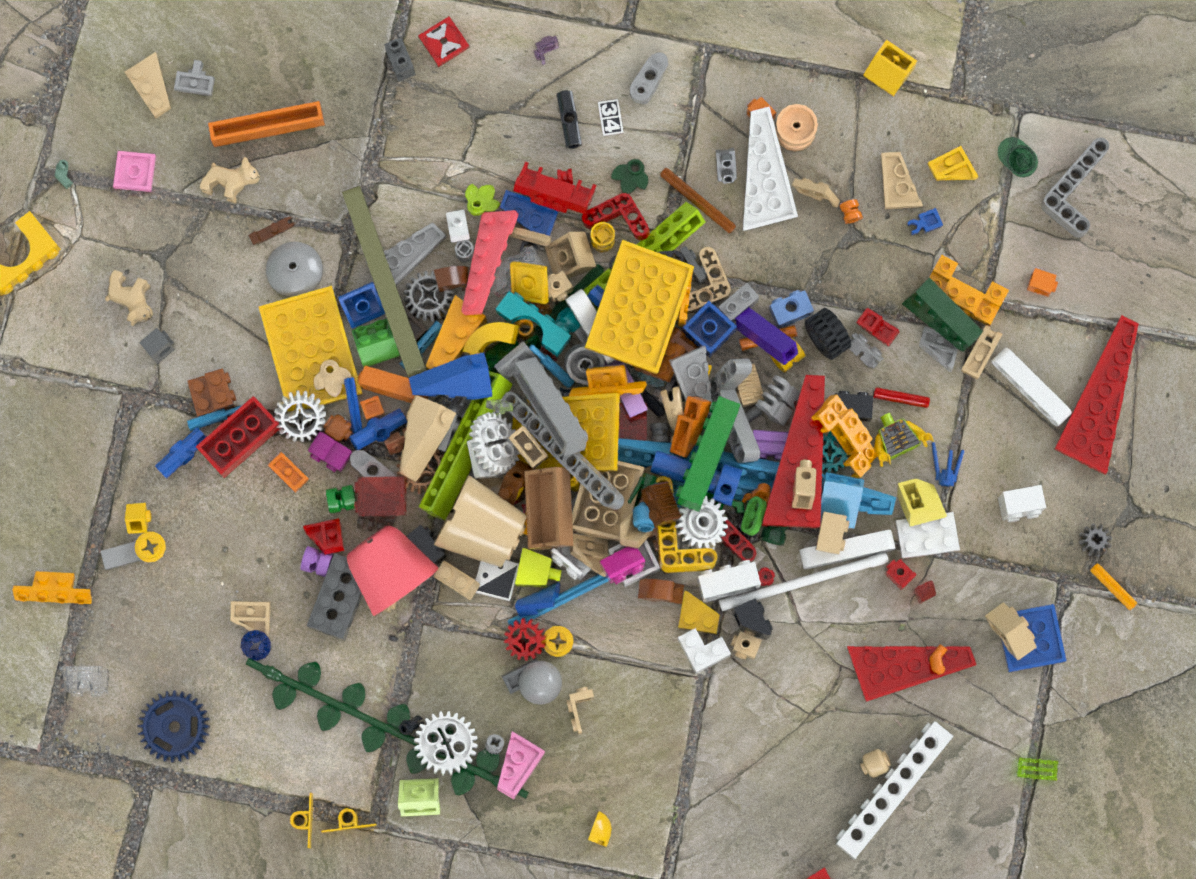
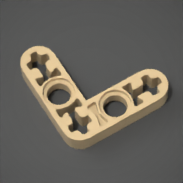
M704 247L699 254L700 263L707 273L706 277L710 285L689 294V302L694 301L693 296H696V301L699 305L696 306V302L691 303L687 314L701 309L707 303L699 299L701 293H708L710 296L709 301L712 304L722 301L730 295L731 288L715 250L711 247ZM705 252H707L708 254H712V265H710L708 268L706 267L709 265L708 259H703ZM718 269L720 276L712 278L709 274L710 270ZM720 286H722V288H727V290H725L724 295H722V293L719 292L715 294L716 298L713 299V293L711 289H713V292H717Z

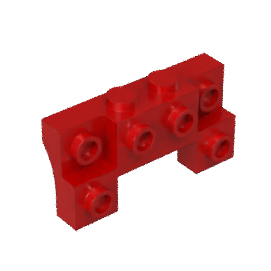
M525 162L515 181L513 191L530 196V202L556 211L567 213V210L570 209L582 214L586 213L595 194L596 184H593L592 188L589 189L581 186L582 180H578L575 187L573 184L543 175V167H539L538 171L528 169L529 163Z

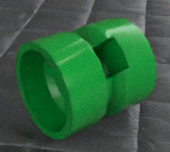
M353 484L342 486L341 490L337 488L326 489L330 514L339 513L342 509L346 511L357 509Z

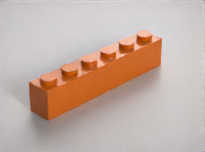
M320 101L210 122L208 126L214 147L325 126Z

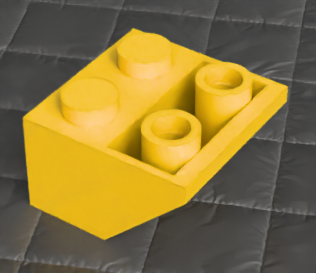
M886 40L863 76L894 97L915 69L917 60Z

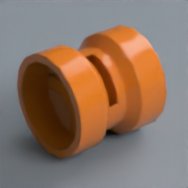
M857 199L849 200L839 205L840 210L844 213L843 219L845 224L854 223L863 218L862 213L858 210L859 203Z

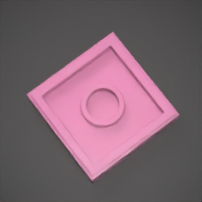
M118 151L113 188L151 192L156 155Z

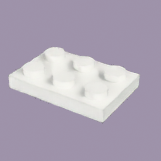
M949 512L946 513L947 517L911 527L907 519L896 520L902 559L959 551L960 547L954 513Z

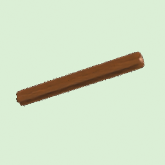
M668 168L662 170L660 176L726 232L732 233L736 225L671 170Z

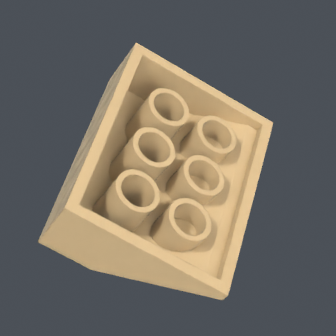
M618 461L617 471L600 472L624 497L623 506L617 510L602 505L580 484L572 512L573 532L590 537L620 541V524L633 511L638 492L631 504H628V500L640 476L642 477L645 467ZM614 496L611 497L610 503L613 501Z

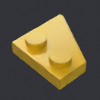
M684 591L678 628L687 630L696 628L698 632L717 634L720 614L688 591Z

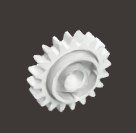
M706 496L700 512L684 506L678 509L681 518L677 520L680 523L675 525V528H680L681 531L677 535L683 534L682 542L689 540V547L695 544V549H700L701 546L702 548H708L709 546L712 548L716 546L715 542L719 543L722 541L720 537L726 535L722 529L728 528L726 524H723L728 518L722 517L725 510H718L721 504L714 505V498L707 501ZM699 518L703 520L704 527L700 526Z

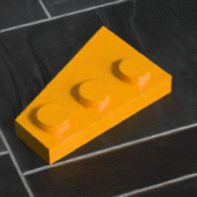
M692 275L676 319L678 327L686 325Z

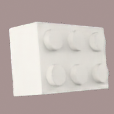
M750 560L739 562V565L731 568V565L720 567V570L712 572V569L701 572V575L697 578L702 602L706 603L758 590L761 583L755 562L750 563Z

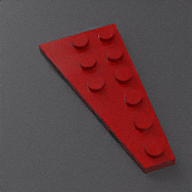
M847 646V650L865 702L976 666L971 647L946 646L947 651L942 657L945 671L940 675L933 672L930 665V656L937 648L934 646Z

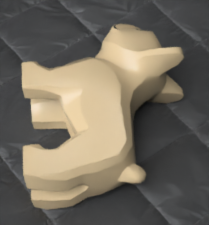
M246 157L243 158L241 166L235 170L216 166L215 163H212L211 169L202 178L200 190L212 196L213 187L220 184L225 188L224 197L227 198V201L236 204L237 194L242 191L245 185L258 183L260 174L251 166Z
M114 270L109 278L108 295L105 301L111 300L126 306L129 310L127 321H131V326H134L137 322H146L151 319L153 311L147 305L145 292L150 289L148 282L137 278L133 287H123L122 283L126 280V277L123 276L122 272Z
M679 387L673 388L672 402L669 401L667 390L661 391L667 419L674 432L678 415H684L686 405L685 402H682Z

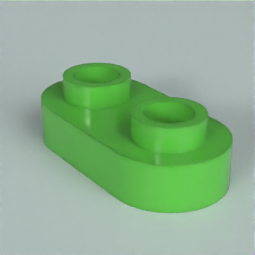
M755 496L749 500L741 524V529L744 533L752 536L760 530L767 507L764 499Z

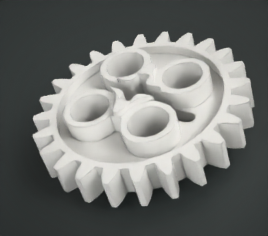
M488 412L478 416L473 421L474 425L470 426L473 432L469 433L473 439L469 440V442L474 446L471 450L476 452L474 458H479L478 464L483 463V469L488 468L489 473L494 472V475H501L507 473L516 464L515 462L519 461L516 455L520 453L509 440V437L516 430L510 429L512 424H506L507 418L501 419V414L496 415L495 412ZM500 440H505V442L501 444H496L489 447L484 446L488 443H494Z
M450 711L447 712L446 716H443V713L440 712L438 718L432 714V721L425 718L426 726L420 724L419 727L422 731H416V735L420 737L414 739V743L419 744L414 747V750L420 751L416 757H423L421 765L428 763L427 770L433 767L434 774L441 770V774L444 776L445 771L448 770L449 774L452 775L453 769L460 773V766L466 769L467 765L465 762L472 763L470 756L476 755V752L472 750L478 747V744L473 743L477 740V736H472L475 729H468L471 723L464 724L465 717H462L460 720L457 719L458 713L451 717ZM451 726L456 729V732L453 735H449L445 729ZM438 728H441L445 741H450L449 749L453 754L454 759L450 758L446 745H442L443 738L438 732ZM432 734L436 735L438 741L431 743L427 737ZM456 744H461L464 747V751L456 752L453 747ZM438 752H443L446 754V759L438 760L435 755Z

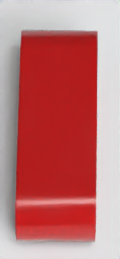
M727 519L723 523L728 528L723 530L726 535L720 537L721 542L741 562L745 560H750V563L753 562L756 557L755 547ZM729 537H738L739 543L732 545L729 542ZM750 550L753 556L746 559L743 557L742 552Z

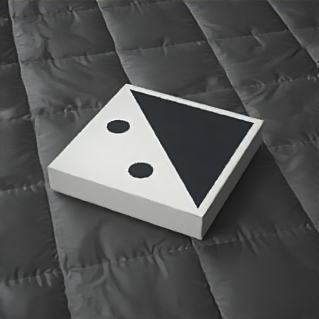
M506 560L500 568L481 561L476 577L480 587L476 593L510 602L519 563Z

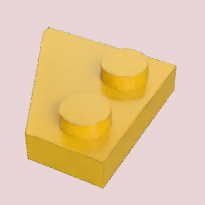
M962 146L927 163L936 181L978 179V175Z

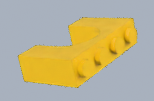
M30 211L15 222L30 243L29 255L18 266L6 267L0 264V296L9 294L16 284L27 280L30 273L40 270L44 265L43 263L48 259L55 258L61 250Z

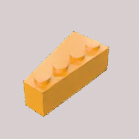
M456 295L453 298L429 356L426 370L460 358L465 353L463 349L468 338L487 323L484 314L464 315L461 312L463 300Z

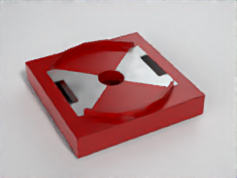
M450 16L418 35V38L438 67L470 48ZM445 38L447 43L441 44L440 40ZM456 48L455 51H453V52L450 53L449 55H446L447 53H449L450 51H452V50H454V49Z

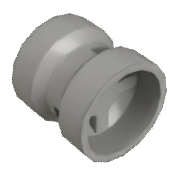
M468 240L459 241L455 245V253L459 261L466 263L470 262L473 258L474 247Z

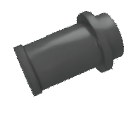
M756 404L745 412L749 425L750 422L762 414L761 409Z

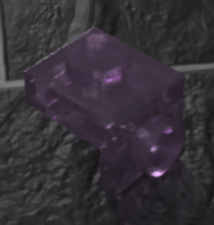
M546 36L541 41L535 43L536 50H533L536 60H540L542 65L546 64L544 53L559 48L557 37Z

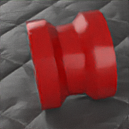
M572 168L566 171L557 169V179L573 184Z

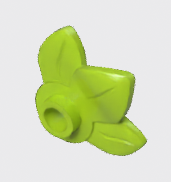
M473 184L467 187L465 198L468 201L467 209L470 214L479 216L484 212H494L499 208L500 202L493 199L495 194L493 185H484L479 189Z

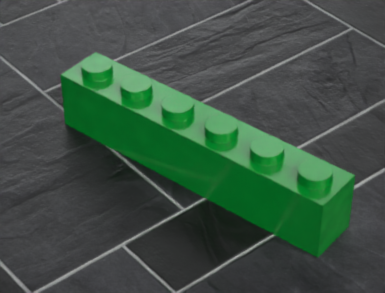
M721 396L718 397L717 402H712L709 410L712 415L710 419L706 418L702 428L705 429L704 435H699L696 446H699L697 453L693 451L689 461L692 463L690 469L686 468L683 480L686 481L684 486L680 485L676 497H679L677 504L700 512L741 404Z

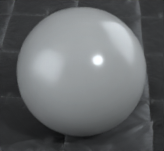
M534 662L521 672L518 680L519 690L522 696L533 704L543 705L550 703L556 699L561 691V674L549 662Z

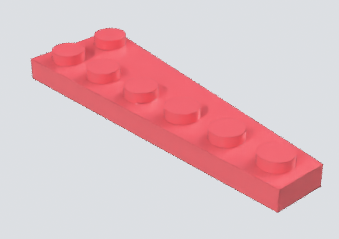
M516 210L484 212L481 216L461 310L464 315H478L483 312L490 288L495 280L496 268L500 267L502 252L506 251L508 236L512 234L519 215Z

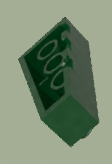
M930 277L917 287L902 303L903 306L961 352L970 347L983 333Z

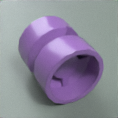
M307 546L300 569L309 573L315 571L316 575L326 577L334 554L325 555L323 552L319 553V549Z

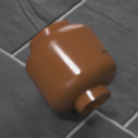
M340 414L331 415L323 426L325 428L324 433L338 443L342 439L346 441L352 434L350 430L351 422Z

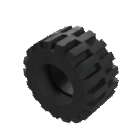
M823 308L805 320L806 331L810 339L826 358L833 360L851 348V340L847 330L831 310Z

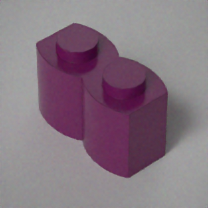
M322 432L318 433L307 450L311 454V459L318 463L320 461L327 464L326 468L334 473L336 471H343L352 454L350 449Z

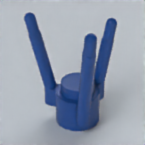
M932 442L936 472L935 480L939 481L938 485L953 487L954 482H957L964 450L960 452L954 473L951 470L952 450L949 451L947 470L943 469L940 473L935 442Z

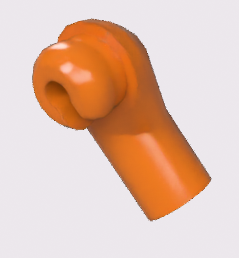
M939 644L929 659L932 671L939 675L945 671L942 657L947 651L941 644Z

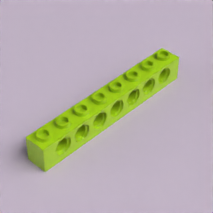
M685 202L652 230L647 239L641 240L636 245L654 252L673 251L706 222L697 208ZM608 268L583 290L585 294L588 295L597 285L605 290L611 270ZM592 303L593 307H594L595 310L597 311V310H598V307H596V306Z

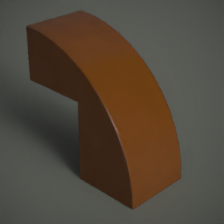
M451 266L435 269L434 273L439 292L462 287V291H465L471 267Z

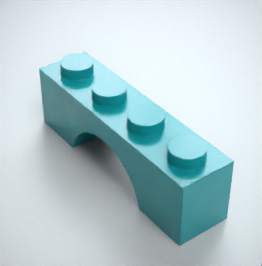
M509 291L496 307V313L511 324L519 320L535 322L543 332L542 347L558 357L571 340L570 331L562 325L559 327L554 324L555 320L549 315L545 314L543 316L532 303L529 305L523 301L524 298L517 292L513 294Z

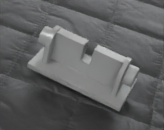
M857 333L852 334L854 340L850 338L851 348L849 349L856 356L862 351L864 354L860 360L869 368L874 369L878 365L876 361L880 362L884 359L881 356V351L875 346L872 348L867 343L868 339L861 333L859 335Z

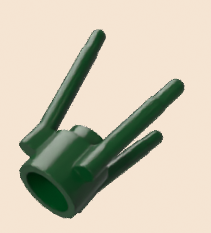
M643 473L628 500V504H631L638 492L635 508L641 499V490L649 485L657 484V477Z

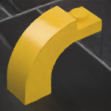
M504 322L486 324L477 329L468 338L463 352L470 353V355L483 353L488 345L496 341L515 344L519 325Z

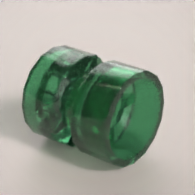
M767 526L763 528L760 539L770 544L784 546L787 536L785 531H788L789 527Z

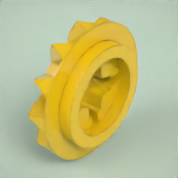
M145 532L135 542L136 555L148 563L157 562V560L163 557L166 550L165 540L156 532ZM147 540H149V542L152 545L156 544V547L153 548L154 554H152L149 550H145L148 547Z
M553 626L544 633L547 638L542 642L546 644L544 649L549 655L561 657L571 651L573 636L567 628ZM558 633H560V639L566 643L560 644L558 650H556L555 643L549 640H555Z

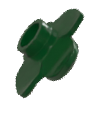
M632 159L627 164L618 165L611 175V179L621 181V190L627 194L632 193L636 187L645 190L649 183L648 176L644 172V164L639 159ZM637 166L639 170L634 172L632 167Z

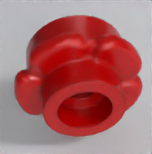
M767 567L761 568L758 571L761 586L772 585L775 573Z

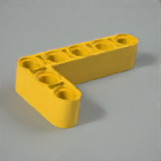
M665 476L657 478L656 482L658 483L669 482L673 493V484L670 478ZM676 522L671 523L670 527L657 526L659 564L664 572L706 571L715 567L717 553L713 549L678 550ZM670 540L672 545L666 546L662 541ZM709 556L713 561L707 563L703 560V557ZM690 557L693 563L687 564L683 559ZM670 558L674 561V563L668 565L664 562V560Z

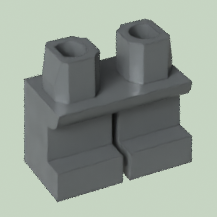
M402 38L385 43V51L398 82L415 76L413 64Z

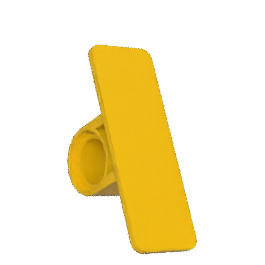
M310 793L309 811H297L290 817V824L294 828L308 830L309 849H311L313 793ZM298 815H303L305 818V822L301 826L295 824V818Z
M346 808L339 813L338 829L322 830L321 832L327 833L374 827L377 824L359 826L357 813ZM347 812L353 814V820L350 823L343 821V816Z

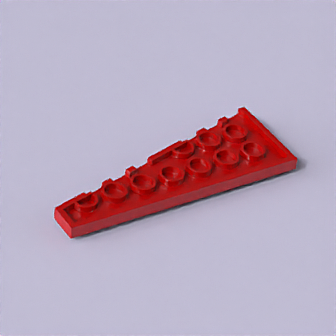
M1123 315L1120 316L1054 450L1104 475L1108 472L1139 323Z
M805 375L762 521L763 526L820 528L823 433L820 429L823 425L820 420L813 421L811 417L824 404L825 376ZM801 460H810L812 462L811 468L816 469L815 497L812 509L792 508L794 476L796 468L800 467Z

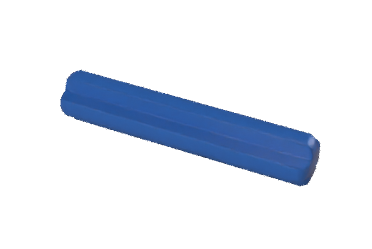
M353 377L344 379L352 431L355 434L363 428L355 380Z

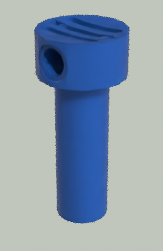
M657 450L650 472L685 483L686 480H683L686 468H691L692 463L689 460ZM724 464L722 471L716 469L708 491L715 493L713 497L715 502L728 506L732 505L742 469Z

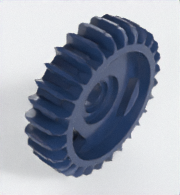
M176 690L173 691L172 696L168 691L165 692L166 697L159 693V700L151 698L153 704H145L149 708L148 711L141 710L145 717L138 718L143 721V724L137 725V727L143 729V731L138 733L139 736H144L140 742H147L144 749L148 750L151 748L149 754L154 755L157 753L156 759L158 760L162 756L164 762H167L169 757L171 763H175L176 758H178L179 762H183L182 756L189 760V753L196 756L195 749L202 750L199 744L207 743L203 736H209L205 729L211 728V726L205 724V722L210 721V718L204 717L208 712L207 710H200L204 706L202 703L196 705L199 699L195 698L191 701V694H188L185 698L184 691H181L179 696ZM169 702L173 703V708L158 716L155 712L161 706ZM192 717L198 718L196 736H191ZM177 721L180 724V729L178 732L173 733L170 731L169 726L172 722ZM156 737L173 746L170 752L154 743Z

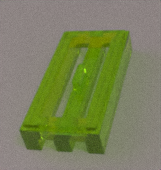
M1019 757L1017 777L1057 781L1058 761ZM1022 762L1053 765V768L1022 766ZM1022 770L1051 772L1053 774L1052 776L1023 774Z

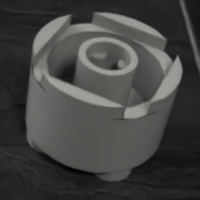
M586 343L574 345L566 352L564 366L571 379L580 384L587 385V368L605 367V363L600 353L584 348ZM583 360L588 362L585 368L581 365Z

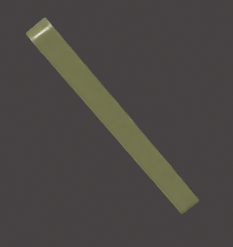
M359 185L342 192L408 378L425 372L427 370L361 187Z

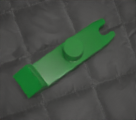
M707 493V499H712L714 494ZM733 501L730 507L736 508L737 515L745 514L744 503ZM720 503L721 505L718 510H723L725 504Z

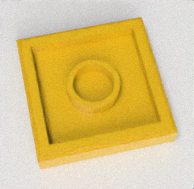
M511 262V293L517 292L524 298L523 301L547 304L549 302L547 266Z

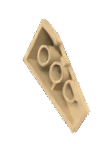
M415 395L407 412L406 419H408L407 430L404 433L405 445L402 450L399 474L415 482L418 480L447 434L456 415L455 412L438 403Z

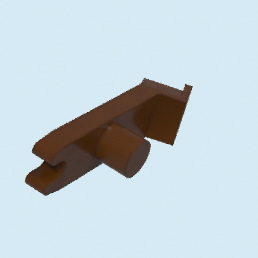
M289 216L257 232L254 231L248 236L253 245L260 244L291 229L294 223H288L291 220Z

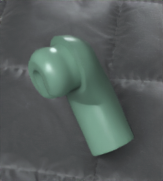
M60 160L56 165L55 178L68 189L73 184L67 177L68 162Z

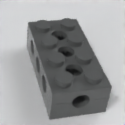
M334 553L307 623L308 628L342 641H346L363 596L350 571L347 557ZM350 575L352 577L351 581L346 584L342 583L343 577ZM343 593L345 595L344 599L340 602L335 601L336 595ZM336 611L338 613L337 617L334 620H329V613Z

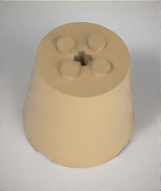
M468 475L455 500L454 512H449L434 545L501 568L506 560L509 561L520 541L519 538L526 527L524 522L527 515Z

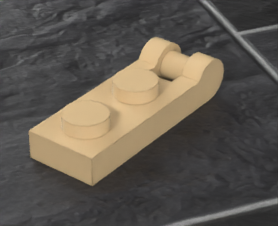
M986 325L961 371L978 380L1003 334L992 331L991 327ZM986 336L993 339L991 343L986 341Z

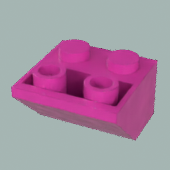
M626 547L600 560V565L610 584L615 582L617 585L625 581L627 575L632 573L634 576L642 572L645 567V559L638 548Z

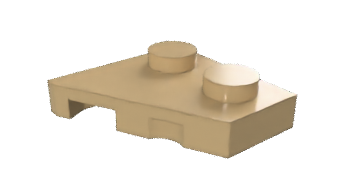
M806 178L802 180L794 179L792 186L799 193L818 201L822 199L829 200L833 207L838 208L840 200L830 190L829 185L823 182L816 184Z
M573 534L574 546H570V554L602 577H606L600 565V560L608 557V540Z
M231 601L230 621L269 640L271 602Z

